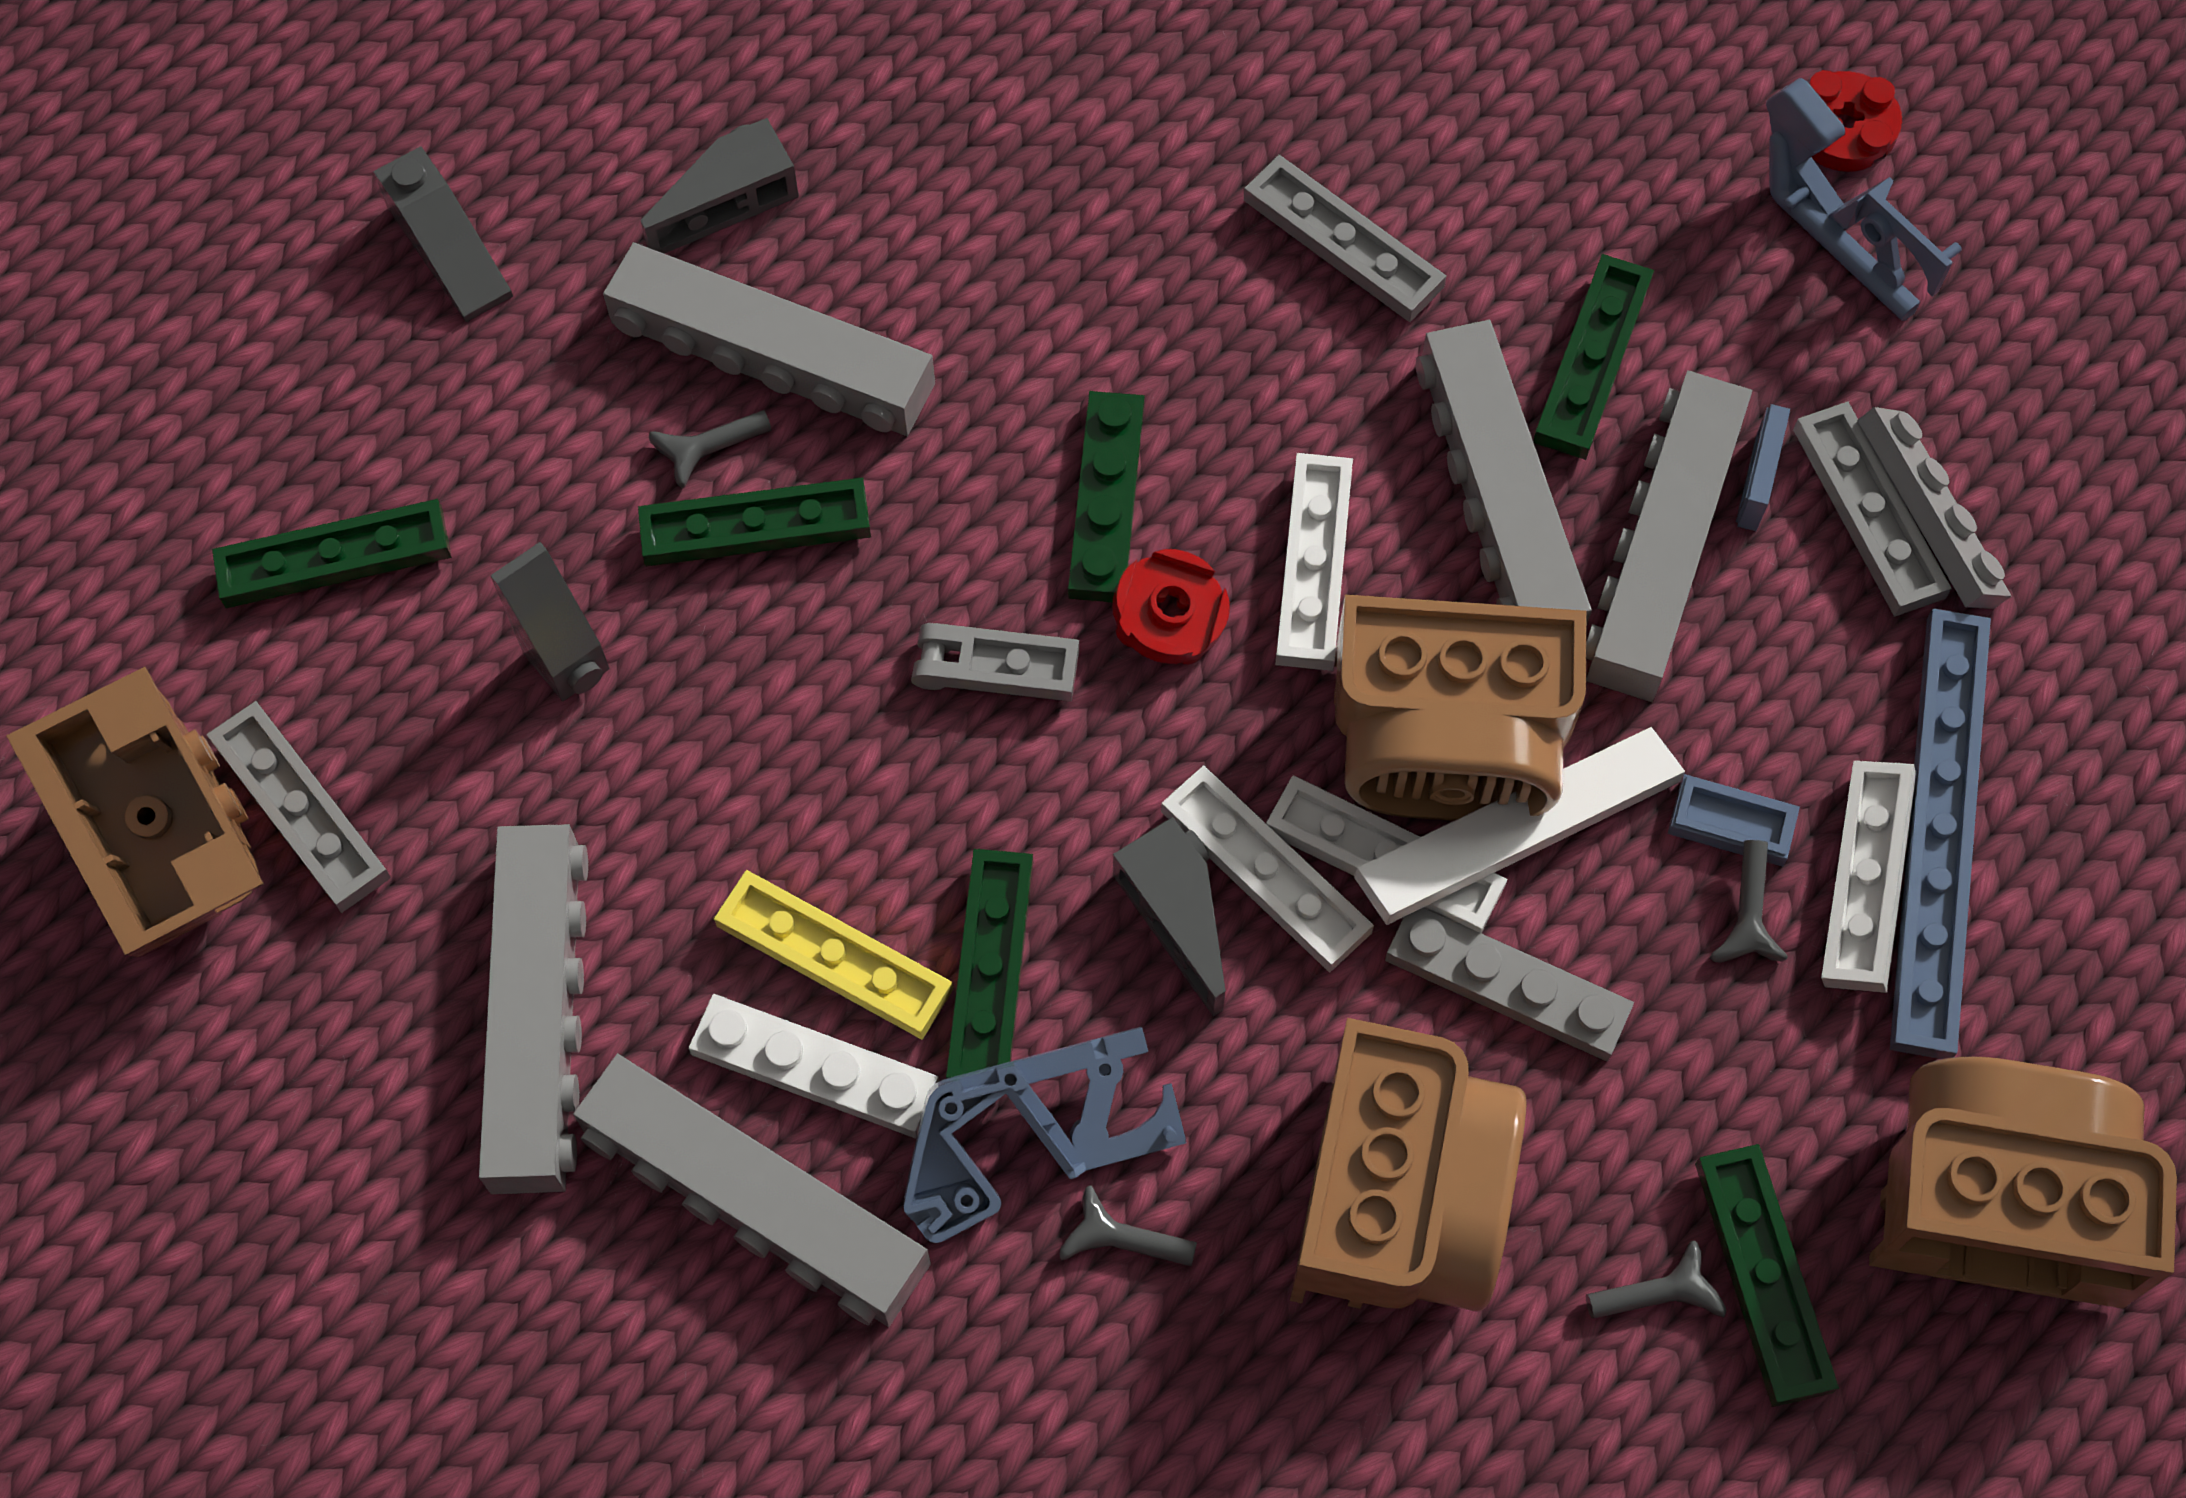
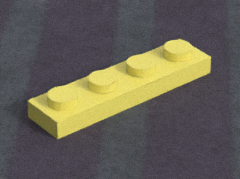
M748 870L744 872L714 918L718 928L923 1040L953 991L952 981Z

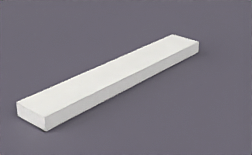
M1650 727L1564 768L1562 796L1559 802L1548 812L1539 816H1530L1528 800L1526 803H1517L1516 792L1510 795L1507 805H1498L1497 801L1357 867L1354 878L1385 924L1388 925L1679 783L1685 770L1653 728Z

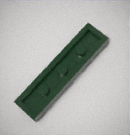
M1605 254L1601 255L1536 429L1533 443L1584 460L1587 459L1651 283L1654 270Z
M1089 391L1068 599L1113 603L1116 587L1124 571L1129 566L1145 395Z
M864 478L638 506L642 556L646 567L871 538Z
M438 499L212 549L219 599L226 609L452 558L443 509Z
M984 849L973 850L946 1079L1012 1061L1034 864L1033 854Z
M1756 1144L1699 1157L1695 1166L1771 1406H1781L1834 1393L1839 1389L1760 1145Z

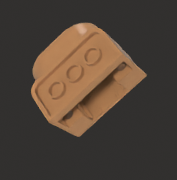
M1345 595L1335 651L1334 667H1337L1334 704L1336 724L1341 732L1347 736L1345 787L1349 795L1357 803L1370 810L1391 816L1456 821L1497 801L1498 805H1507L1510 795L1516 792L1517 803H1526L1528 800L1530 816H1539L1551 810L1562 796L1563 748L1571 738L1586 694V610Z
M146 667L6 735L125 955L139 958L222 915L224 910L242 902L251 895L254 889L264 884L258 874L256 862L249 850L251 847L241 826V823L249 820L243 806L233 789H228L225 783L220 784L213 770L219 768L220 765L204 736H200L196 729L188 732L184 723L177 718L169 701L158 690ZM155 812L154 821L147 825L148 817Z
M1347 1018L1335 1066L1290 1301L1302 1303L1305 1292L1311 1291L1348 1299V1306L1361 1309L1363 1303L1385 1308L1401 1309L1419 1299L1470 1311L1484 1310L1490 1303L1495 1289L1508 1231L1526 1119L1527 1101L1524 1091L1517 1086L1468 1076V1061L1463 1050L1454 1042L1443 1037Z
M1954 1057L1936 1060L1918 1068L1910 1079L1906 1134L1892 1148L1889 1158L1888 1182L1881 1190L1880 1207L1885 1210L1884 1240L1870 1253L1869 1266L2124 1309L2174 1273L2177 1188L2175 1165L2167 1152L2158 1145L2144 1140V1102L2135 1090L2124 1083L2097 1074L2001 1058Z

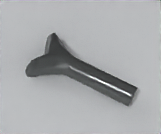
M762 410L694 436L669 435L650 431L649 441L661 454L674 462V479L680 488H685L694 467L701 458L770 432L772 429L765 411Z
M1760 840L1744 841L1739 916L1725 942L1710 955L1709 958L1714 962L1721 963L1733 960L1751 952H1756L1771 961L1781 962L1787 960V954L1770 937L1762 923L1768 842Z
M1087 1186L1082 1196L1084 1220L1068 1236L1059 1252L1062 1261L1083 1251L1113 1246L1192 1266L1197 1242L1114 1221L1105 1211L1093 1187Z
M1696 1241L1689 1242L1678 1266L1669 1276L1586 1294V1304L1592 1319L1670 1301L1701 1307L1716 1316L1724 1318L1726 1306L1716 1290L1700 1274L1701 1251Z

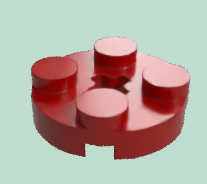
M1822 70L1811 77L1809 84L1835 115L1845 114L1857 120L1852 128L1844 127L1845 135L1812 156L1814 161L1833 170L1846 172L1861 171L1871 167L1874 160L1883 157L1884 154L1886 157L1892 151L1902 127V112L1899 103L1894 98L1895 87L1890 81L1882 77L1872 78L1852 71L1832 72Z
M1176 549L1155 551L1151 557L1143 558L1139 562L1136 560L1129 565L1116 587L1112 608L1117 624V637L1124 645L1132 647L1139 654L1157 662L1187 665L1196 663L1205 652L1216 644L1227 624L1230 612L1227 591L1224 588L1222 592L1220 584L1213 577L1215 571L1200 557ZM1168 595L1178 598L1177 607L1185 610V614L1176 615L1175 617L1166 616L1163 614V610L1158 608L1157 602H1164Z

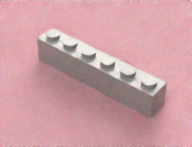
M634 242L603 293L611 323L623 333L633 337L643 335L662 342L669 350L679 355L688 356L693 354L709 360L726 373L733 375L743 373L761 380L768 388L778 393L787 394L792 392L811 399L818 407L831 413L842 411L858 417L869 427L877 431L889 432L892 430L908 437L935 385L933 355Z
M1491 320L1426 333L1422 356L1416 357L1418 381L1423 390L1430 389L1434 404L1431 406L1434 429L1439 437L1446 436L1450 451L1447 453L1449 473L1454 484H1462L1466 496L1463 502L1465 521L1471 533L1478 532L1483 547L1480 549L1481 569L1487 582H1495L1500 597L1497 599L1496 605L1586 610L1587 626L1592 609Z
M1689 370L1686 372L1680 391L1669 388L1659 417L1660 421L1669 423L1665 437L1654 434L1644 463L1645 467L1654 469L1650 483L1639 480L1628 512L1639 516L1634 531L1623 528L1613 558L1614 561L1623 563L1619 579L1611 576L1607 577L1597 607L1608 613L1603 627L1592 624L1586 641V659L1592 660L1586 678L1587 682L1653 702L1663 678L1753 390Z
M570 824L497 827L479 1179L490 1194L566 1192V1172H575L577 1142L574 1134H568L569 1112H575L579 1107L578 1076L576 1074L570 1075L571 1053L580 1052L582 1042L580 1017L573 1016V994H582L584 987L583 962L581 958H575L576 937H584L586 932L584 901H577L578 881H586L588 877V852L586 845L578 844Z
M618 1053L573 1113L581 1129L585 1132L581 1137L582 1142L593 1151L608 1160H611L616 1153L635 1164L631 1172L643 1183L661 1193L666 1186H669L685 1196L686 1199L682 1205L690 1213L710 1225H713L718 1218L738 1230L733 1238L744 1248L761 1258H765L769 1251L789 1263L785 1271L793 1279L817 1292L821 1284L842 1297L838 1302V1306L865 1325H870L875 1318L887 1327H890L931 1265L928 1249Z

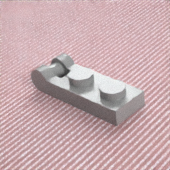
M927 623L920 627L917 645L922 649L921 659L914 662L911 677L912 683L917 687L928 690L950 687L1072 702L1079 655V640L938 623ZM949 651H959V663L943 661L944 654Z

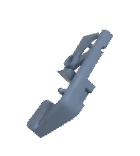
M1798 78L1766 101L1772 132L1769 139V188L1771 196L1783 210L1901 321H1905L1915 314L1920 301L1902 285L1905 281V275L1900 264L1897 238L1910 250L1922 267L1928 282L1927 292L1932 297L1939 292L1953 263L1950 259L1961 252V246L1954 242L1944 251L1939 250L1886 200L1891 185L1894 184L1890 177L1845 203L1842 202L1812 156L1845 135L1844 125L1806 80ZM1862 220L1860 225L1864 237L1876 247L1877 260L1844 229L1847 230Z
M1142 1027L954 1076L935 1083L928 1091L925 1099L903 1200L905 1213L915 1222L924 1237L933 1243L942 1242L999 1211L1001 1207L999 1195L952 1133L1005 1094H1007L1070 1179L1076 1178L1086 1170L1186 1144L1171 1083L1163 1085L1162 1101L1149 1119L1135 1129L1109 1138L1106 1126L1116 1084L1123 1075V1064L1120 1059L1148 1052ZM1086 1069L1089 1084L1081 1118L1071 1128L1070 1141L1029 1084Z

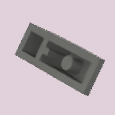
M768 118L751 125L739 126L729 134L719 137L640 220L648 248L665 254L799 197L794 165Z
M421 146L373 171L388 210L465 322L513 297L510 287L449 185Z
M539 542L490 576L523 654L563 702L575 693L581 694L593 688L600 681L603 673L610 668L598 638L547 549Z
M1172 817L1113 854V877L1214 1017L1224 1009L1226 990L1206 863L1209 860V855L1196 833L1192 830L1184 833Z

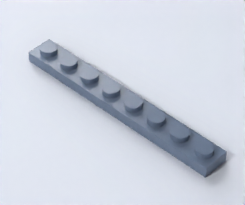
M1932 609L1926 623L1914 761L1916 782L1908 832L1889 1050L1946 1059L1954 1058L1958 1051L1991 618Z

